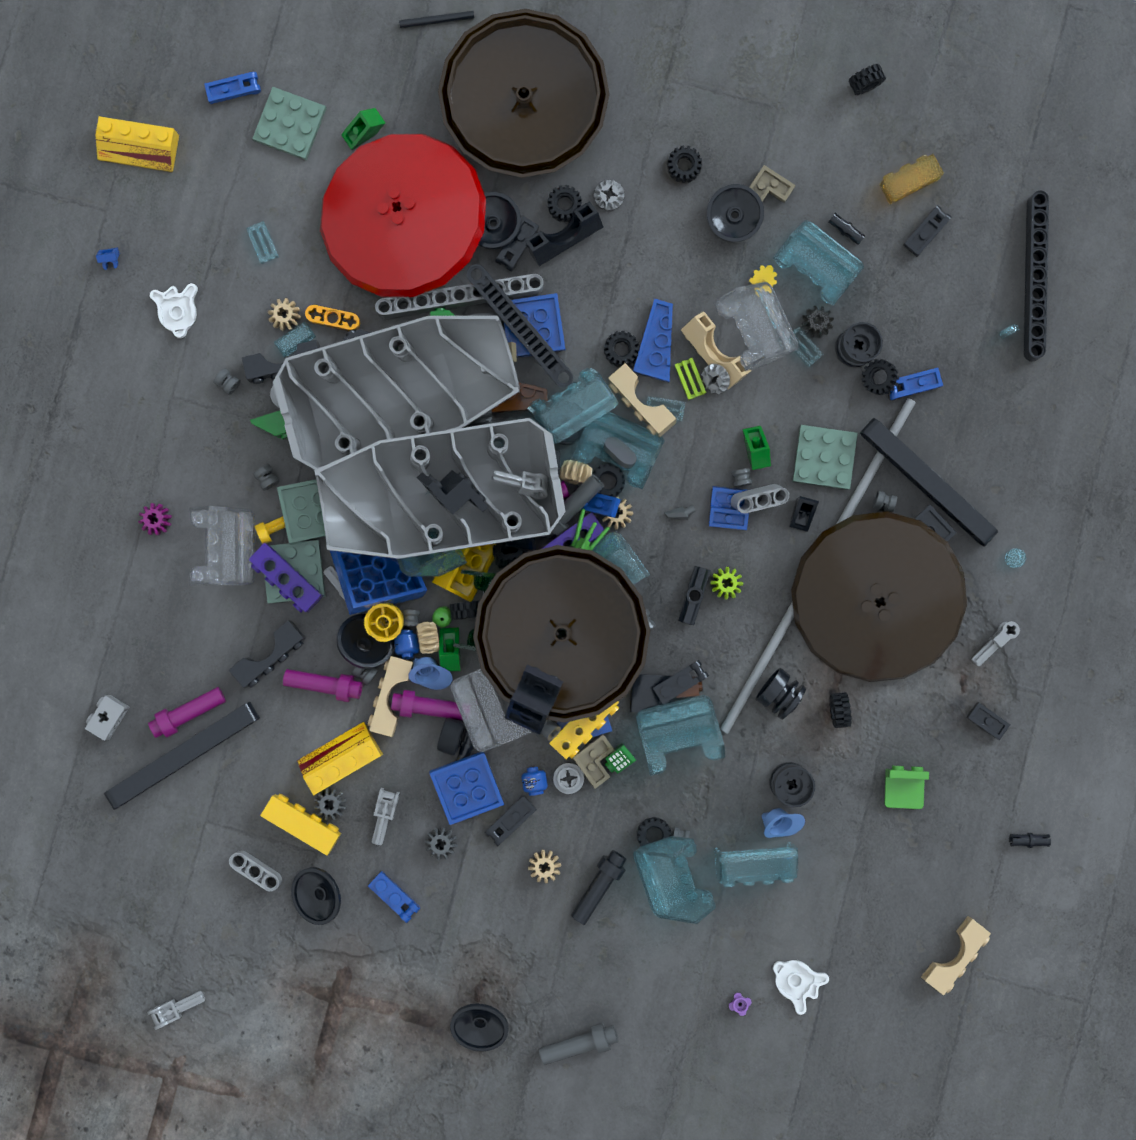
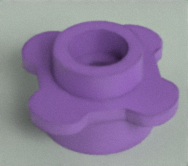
M739 992L735 993L733 1001L729 1003V1009L731 1011L735 1010L740 1016H744L752 1003L751 999L743 997Z

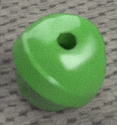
M446 606L437 608L432 616L433 622L439 627H447L452 621L450 609Z

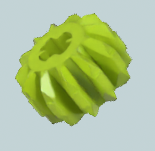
M726 567L724 574L720 568L718 569L720 576L715 573L712 575L713 578L717 579V581H710L711 585L717 586L712 589V592L719 590L718 598L723 593L725 600L728 599V593L732 598H735L734 591L737 593L741 592L736 586L743 585V582H737V579H740L742 576H734L737 571L736 569L729 573V567ZM729 579L731 587L724 588L722 580Z

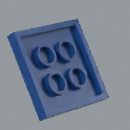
M557 293L511 300L554 352L566 351ZM504 323L507 341L516 343L517 358L532 356Z
M484 751L429 771L450 825L504 805Z

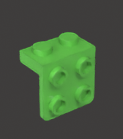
M892 765V769L886 768L885 806L888 808L922 809L924 806V780H929V772L923 770V767L911 766V770L904 769V766Z

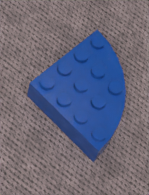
M330 550L349 615L368 611L373 606L381 603L397 604L422 598L427 591L421 575L407 561V558L395 559Z

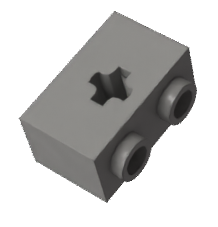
M105 695V697H101L97 702L96 707L98 708L94 714H90L87 718V726L85 727L86 730L104 741L111 739L130 708L115 697ZM108 713V714H107V717H108L109 719H108V720H104V719H105V716H103V714Z

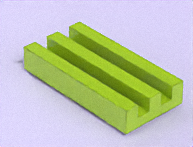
M693 358L674 365L688 400L706 394ZM687 364H690L692 368V371L700 388V392L697 391V388L695 386V383L693 381ZM682 366L684 367V370L694 392V394L692 395L690 394V391L680 369V367Z

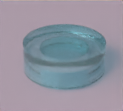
M1013 324L1002 330L999 334L1002 339H1005L1018 332L1019 328L1017 324Z
M1011 549L1006 553L1005 561L1010 567L1018 568L1024 565L1026 555L1021 549Z

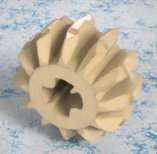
M285 298L282 303L280 299H277V306L273 303L271 304L274 310H269L268 314L271 315L269 321L274 322V328L280 326V330L284 331L286 326L289 330H292L291 324L298 326L295 319H301V316L297 314L300 308L295 307L296 303L294 301L289 303V300ZM284 311H286V313H287V314H286V315H287L286 318H283V317H282V316H283L282 312H284Z
M566 460L560 468L559 477L569 484L580 486L592 475V468L587 464H583V462Z
M623 499L622 503L619 504V512L622 511L619 518L607 516L602 519L603 522L610 520L607 527L610 528L612 523H615L614 528L618 530V523L621 524L622 528H625L624 520L628 523L631 522V519L626 516L633 515V512L627 511L632 506L631 504L624 506L627 501L626 499Z
M428 621L417 624L416 631L420 652L422 654L438 652L439 638L436 624Z
M541 850V857L535 852L534 856L537 860L533 858L529 860L534 865L529 866L528 870H535L531 874L532 878L539 875L537 882H540L542 877H544L545 883H548V877L554 881L555 876L553 873L560 874V871L555 868L561 867V863H554L559 857L556 855L551 858L552 851H549L548 856H545V850ZM547 862L550 868L542 871V866L539 865Z

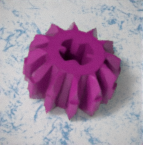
M154 503L150 504V509L144 506L145 514L139 513V516L143 517V519L139 520L138 523L144 524L141 529L143 531L148 530L149 535L155 533V535L159 536L160 530L166 533L165 525L171 526V523L167 522V520L171 519L172 515H166L169 509H163L162 504L156 506ZM153 516L158 518V522L152 520Z

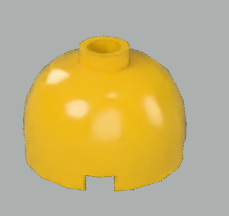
M381 603L368 610L364 618V626L367 633L375 638V640L387 642L393 640L401 633L404 626V617L397 606L391 603Z

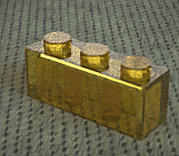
M925 154L919 157L916 163L912 165L908 163L902 166L899 172L895 174L890 172L883 177L884 180L881 182L880 187L890 205L939 180L943 176L944 172L934 154L928 157Z

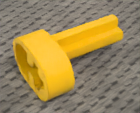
M283 516L264 524V522H261L254 526L262 545L263 543L272 542L270 534L285 528Z

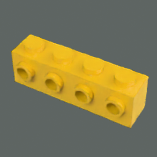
M619 701L599 715L568 722L549 744L565 759L568 757L572 759L580 751L578 746L582 742L586 744L593 737L591 732L595 728L599 730L606 723L604 718L608 714L612 716L619 709L617 706Z
M283 794L272 795L260 816L323 854L329 855L342 834L338 831L339 828L331 823L325 824L322 822V818L314 813L312 815L308 814L303 806L297 803L293 805L288 802L289 798Z

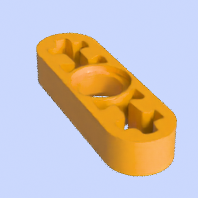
M310 305L305 311L306 318L313 324L346 331L358 330L360 327L359 317L351 312L318 305ZM314 310H316L318 314L323 315V311H326L324 314V321H322V317L315 316V318L312 319L310 312L313 313ZM331 313L337 314V322H328V316ZM342 315H344V320L354 318L356 324H352V327H349L347 322L342 321Z

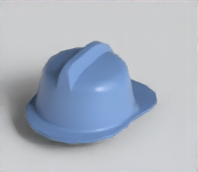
M431 657L415 658L412 669L408 674L411 682L434 690L447 688L453 681L450 671L440 667Z
M776 808L762 814L765 827L764 835L767 838L793 835L800 831L805 824V819L802 815L788 814L781 808Z

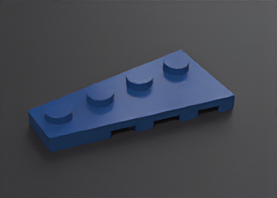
M654 299L633 369L634 373L668 383L670 382L672 303Z

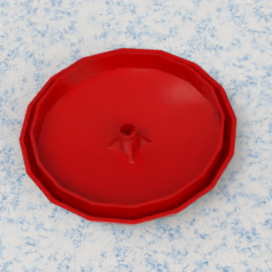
M390 134L360 146L336 169L322 198L320 232L330 261L351 284L380 297H415L445 285L470 262L484 233L486 197L475 168L454 146L426 134Z

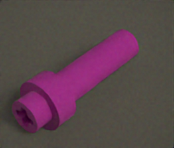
M286 669L283 677V686L336 695V700L350 702L351 698L360 699L363 687L362 682L355 681L354 676L341 674L339 678Z
M216 687L170 712L165 708L155 713V719L148 722L149 728L155 738L163 734L168 738L178 732V726L225 703L226 699L221 689Z
M404 690L403 694L393 693L391 710L400 711L401 717L411 718L412 713L463 721H468L470 704L419 697L415 696V691Z

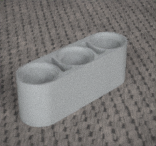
M778 484L767 485L734 494L731 498V505L741 513H750L785 504L789 499V492ZM780 491V495L775 498L776 493ZM763 495L762 500L757 502L758 497ZM745 499L744 505L740 507V502Z
M238 851L229 859L232 869L266 891H274L282 883V877L277 871L246 851ZM237 855L244 859L243 865L236 863L235 858ZM253 866H257L260 869L258 876L252 873ZM268 877L276 879V886L269 885Z

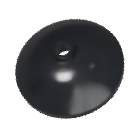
M730 184L720 188L711 197L707 207V221L711 230L716 236L728 242H741L751 238L761 227L764 218V206L759 195L750 187L741 184ZM733 212L738 213V217L732 218L731 214Z
M499 192L484 193L486 197L485 227L478 245L488 249H497L506 246L517 236L521 226V215L516 203L507 195ZM491 222L497 223L495 227L490 226Z
M357 614L346 619L340 626L337 633L338 650L347 662L363 669L379 667L391 656L394 649V639L387 642L375 640L365 629L364 618L366 614Z
M317 867L303 869L295 876L291 886V897L300 916L315 925H324L335 919L340 910L341 895L338 885L332 876Z
M475 1003L465 1005L453 1014L450 1031L453 1038L461 1046L473 1051H490L498 1048L505 1042L508 1036L509 1025L505 1016L496 1008L486 1004Z

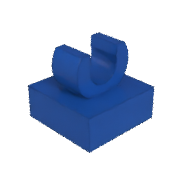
M118 247L98 251L96 255L97 262L102 263L104 270L108 269L107 262H112L114 269L118 267L117 259L120 255Z

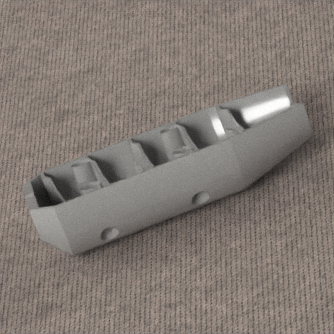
M498 316L422 317L288 357L273 381L279 408L285 421L284 426L293 458L315 470L380 440L464 428L520 392L511 351ZM404 343L403 349L398 351L399 345ZM329 365V370L325 373V368ZM425 419L423 426L419 427L420 422Z
M530 418L380 440L314 470L323 515L327 550L402 559L546 536L552 532L566 512L558 475L553 436ZM499 441L504 447L496 448L493 442ZM422 453L426 458L422 461L417 460L415 454ZM451 470L457 474L461 472L474 484L473 487L483 494L486 498L484 502L488 508L482 512L468 500L452 515L416 477L423 472L426 476L431 474L440 482ZM500 471L520 476L523 471L544 474L548 477V482L546 483L547 497L544 499H534L531 496L519 494L518 487L494 482L492 480L493 472ZM507 520H514L517 525L509 526ZM437 532L439 536L436 539H431L427 533Z

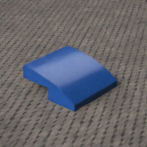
M712 486L709 526L747 530L749 513H741L731 505L732 496L736 493L747 491V489ZM745 499L740 502V507L744 505Z

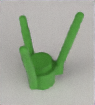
M582 509L571 546L573 548L593 550L609 531V527H606L591 544L588 540L597 525L594 522L585 539L580 538L578 540L585 514V509Z

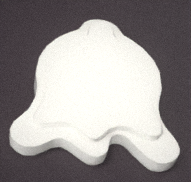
M192 283L188 284L182 293H178L177 288L171 286L165 292L158 290L150 292V298L156 303L158 308L159 321L165 328L172 331L177 338L185 337L187 331L196 320L197 312L194 298L198 287Z
M798 960L777 961L773 965L775 982L779 992L793 1002L797 1014H805L806 998L816 999L819 987L829 982V976L826 973H817L811 970L808 965Z

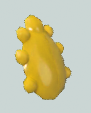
M762 265L760 266V271L754 270L755 275L749 281L757 292H773L772 287L777 284V280H774L777 273L773 272L774 268L772 265H767L766 268Z

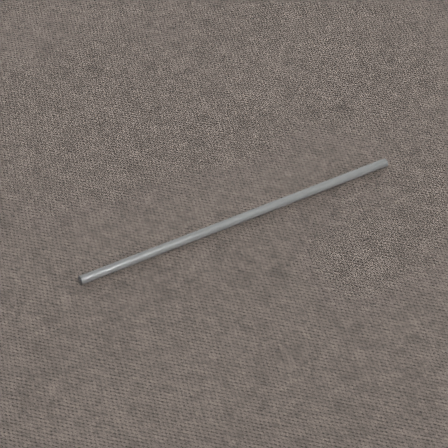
M907 398L890 428V431L896 437L916 403L912 399ZM878 451L837 523L852 516L885 458ZM792 602L724 720L720 730L725 733H729L794 618Z

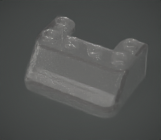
M761 282L734 288L714 301L719 315L724 318L734 317L745 345L748 347V350L740 355V362L745 371L763 367L798 349V341L775 291L769 283Z
M218 506L190 508L191 524L196 528H205V566H195L191 569L190 585L246 586L253 584L255 581V570L250 566L252 563L249 561V558L255 553V515L253 511L244 508Z
M481 669L459 677L452 682V694L473 747L477 751L485 752L532 733L531 730L510 720L507 721L504 718L505 715L495 689Z

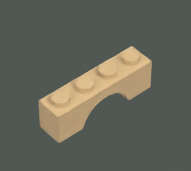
M702 312L688 322L681 331L708 365L718 364L726 369L730 377L728 387L730 389L749 374L751 369L740 356L728 357L718 350L713 337L716 326L707 314Z
M626 363L608 378L610 383L608 386L612 392L621 395L623 404L627 408L632 407L635 411L633 413L640 422L643 420L648 425L646 428L653 436L656 434L660 438L676 424V418L664 405L650 407L642 404L637 399L635 389L639 382L638 376Z
M390 656V659L385 662L384 670H386L384 678L381 677L378 688L381 691L380 695L376 696L373 707L376 709L374 715H370L368 726H371L369 731L390 737L394 736L399 717L390 708L389 695L398 683L410 681L408 674L413 666L412 661Z
M967 916L956 931L961 943L958 955L948 963L932 962L921 976L922 979L942 995L949 993L953 989L954 981L965 973L967 964L976 959L977 951L981 946L984 947L990 939L991 933L969 916Z

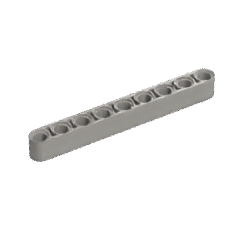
M538 274L494 280L510 299L540 294L544 287L543 279ZM532 281H538L540 283V286L538 288H532L530 286V283ZM472 284L431 290L415 297L381 298L376 302L375 309L381 318L390 319L434 311L435 308L452 309L487 302L482 296L475 297V287ZM513 284L521 285L519 291H513L511 287ZM457 293L465 294L463 300H456L455 296ZM439 296L446 297L444 303H437L436 299ZM420 299L427 300V304L425 306L417 305ZM407 302L408 307L404 310L399 309V304ZM383 305H389L390 308L387 312L383 313L380 311Z

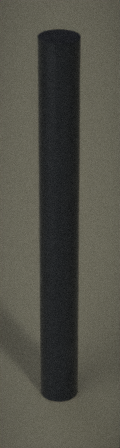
M474 11L399 20L400 28L474 19Z

